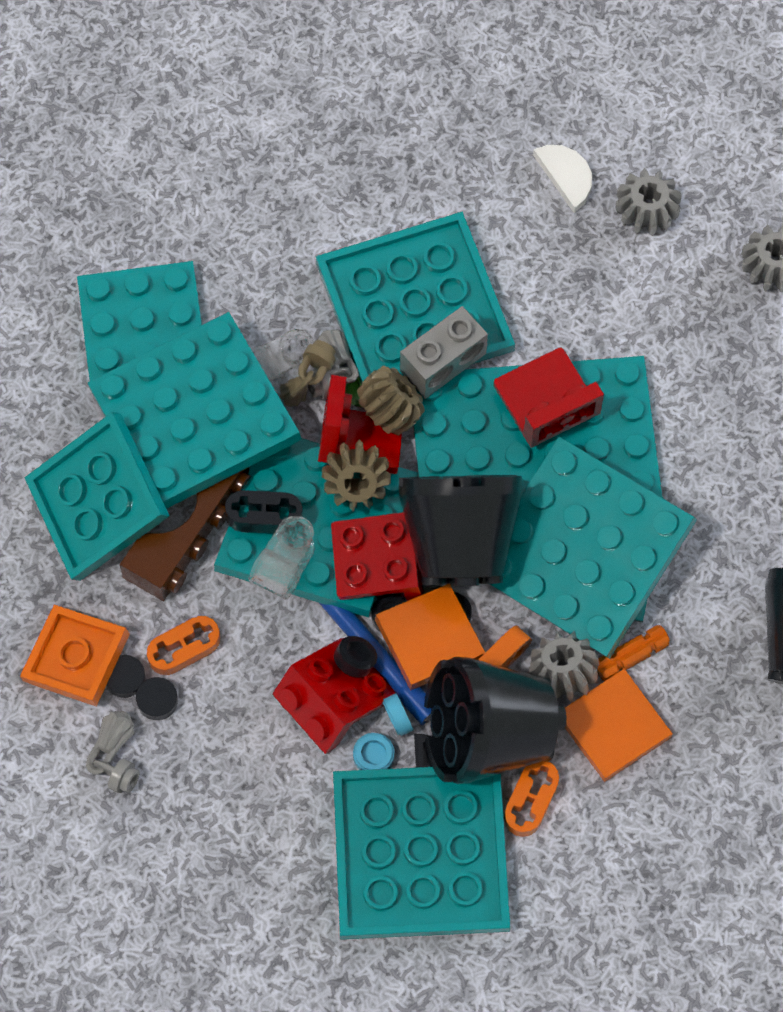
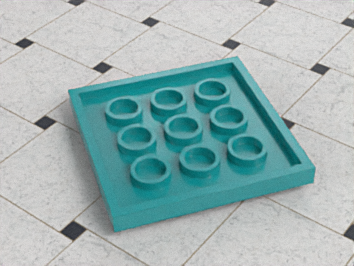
M463 211L316 256L317 268L341 332L345 335L351 358L358 369L361 384L367 376L382 366L389 367L390 369L395 368L404 376L400 372V351L461 306L469 312L488 334L486 354L475 363L515 351V342Z
M230 312L88 382L90 391L105 417L111 412L122 415L166 509L302 440L298 428Z
M558 437L521 496L503 573V583L489 585L568 634L575 631L578 640L588 639L591 648L610 659L697 519L561 437Z
M302 438V440L251 465L248 473L251 478L242 491H269L293 494L302 503L301 525L297 530L288 534L240 532L228 526L214 563V571L321 604L337 606L369 618L376 596L340 600L337 596L331 524L335 521L402 513L403 508L399 497V478L417 477L418 472L399 467L397 474H391V483L383 486L386 493L383 499L372 497L373 506L370 509L363 502H357V508L352 511L348 500L337 506L334 503L335 494H327L324 491V483L327 480L322 478V468L329 464L318 462L320 443ZM354 473L353 478H359L360 473ZM240 505L239 517H247L249 511L247 505ZM281 507L280 519H288V507Z
M433 767L333 771L340 940L510 932L501 774L467 784H455L453 782H443L437 776Z

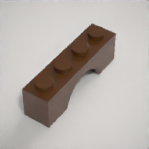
M249 467L196 493L198 498L194 512L180 527L166 533H146L137 539L120 563L122 577L163 602L170 592L176 594L186 579L187 573L184 571L191 560L198 561L204 554L209 540L206 538L213 527L219 529L225 523V504L231 494L242 491L251 478L248 474Z

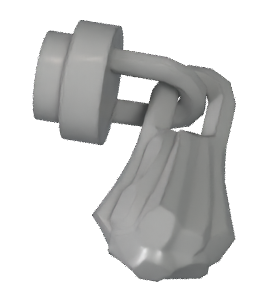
M339 329L323 331L317 339L330 344L335 349L334 357L336 361L332 367L333 370L327 371L321 382L316 385H308L313 398L319 396L321 399L327 398L331 374L347 377L346 383L355 382L358 378V369L351 358L345 335ZM347 364L349 369L347 367L340 368V366ZM316 368L312 370L314 372L313 377L318 371Z
M124 711L110 712L109 715L103 717L97 742L86 761V767L90 773L94 775L105 773L110 776L108 788L117 793H122L123 791L130 793L137 784L140 771L135 769V764L126 759H121L115 767L110 765L118 750L135 734L131 716ZM100 750L107 753L103 761L95 760Z

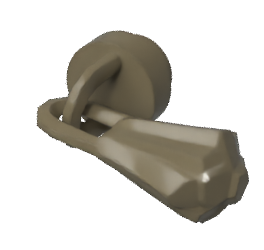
M315 340L313 344H309L303 353V360L298 369L299 377L290 379L288 383L280 384V398L284 400L286 406H298L301 402L306 401L307 385L318 384L322 381L326 372L331 370L336 361L334 357L336 351L330 344L321 340ZM309 365L318 369L314 377L312 370L306 373Z

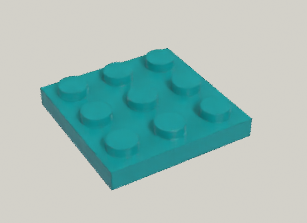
M193 261L77 276L90 381L202 325Z
M111 412L24 477L71 580L81 581L170 516L127 425L119 413Z

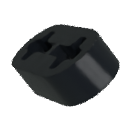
M237 491L229 496L225 504V516L228 525L240 532L288 534L297 530L302 522V503L296 496L286 492ZM240 505L248 506L247 517H239ZM281 507L289 508L288 519H280Z

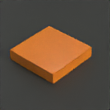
M450 583L376 614L375 622L410 691L429 682L432 671L440 660H449L453 657H469L478 660L485 653Z
M54 604L20 677L24 682L97 707L130 633L125 627Z
M622 669L587 692V696L583 695L564 707L567 716L565 729L604 782L669 740L673 734L625 669Z

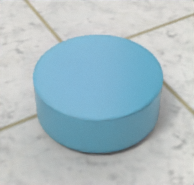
M397 693L383 699L382 703L397 735L403 736L414 731Z
M368 733L360 737L355 743L353 760L359 770L390 769L393 765L394 746L386 736L379 733Z

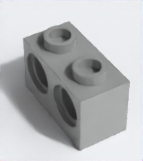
M461 306L400 351V372L407 376L408 381L415 385V389L426 399L486 354L488 334L469 312Z

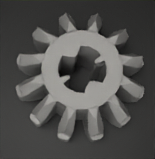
M644 168L640 172V178L630 173L626 177V183L618 187L616 211L622 214L621 221L623 226L635 222L634 231L636 234L642 230L643 226L648 227L651 236L656 233L657 225L667 231L671 226V221L676 220L679 216L680 207L678 204L681 202V193L674 190V178L662 180L663 173L661 169L655 173V176H649L648 171ZM645 200H652V203H646Z
M767 224L763 228L762 234L754 231L749 237V243L743 246L741 253L744 258L742 269L743 272L751 273L749 278L751 284L763 280V289L766 292L770 289L771 284L775 283L776 287L782 292L783 226L778 229V232H773ZM771 255L779 257L778 260L771 259Z
M557 631L555 639L552 641L542 637L540 648L532 649L530 655L532 662L529 667L530 675L549 678L552 682L556 699L563 694L572 702L575 692H580L587 696L588 684L597 683V669L599 666L598 654H595L593 648L589 646V640L579 641L575 631L567 638H563Z

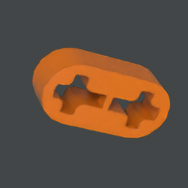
M197 616L157 636L147 647V659L150 667L160 675H170L210 655L220 644L218 625L207 616ZM201 628L203 632L212 631L208 634V643L202 644L200 640H195L188 645L186 644L195 638V629ZM181 646L179 650L172 654L173 661L167 664L163 659L155 660L159 657V648L165 647L167 651H172Z
M515 625L478 660L508 668L526 651L532 642V638L519 626Z
M541 761L526 766L508 801L504 822L507 829L516 836H530L537 831L554 797L559 782V774L556 767L549 761ZM540 770L547 773L546 780L551 783L550 786L543 784L537 795L530 793L534 780L529 775H538ZM527 800L533 803L530 817L534 821H525L523 826L516 824L517 816L512 812L513 810L520 812Z

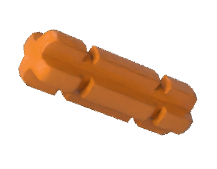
M656 625L645 631L644 637L640 634L617 647L610 659L604 655L598 658L599 666L597 673L599 677L606 681L618 673L620 669L627 670L650 657V653L653 650L657 653L669 645L670 638L661 625Z

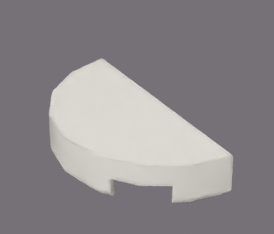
M545 145L534 149L533 156L573 213L578 211L585 205L592 188V172L587 161L577 151L563 145Z

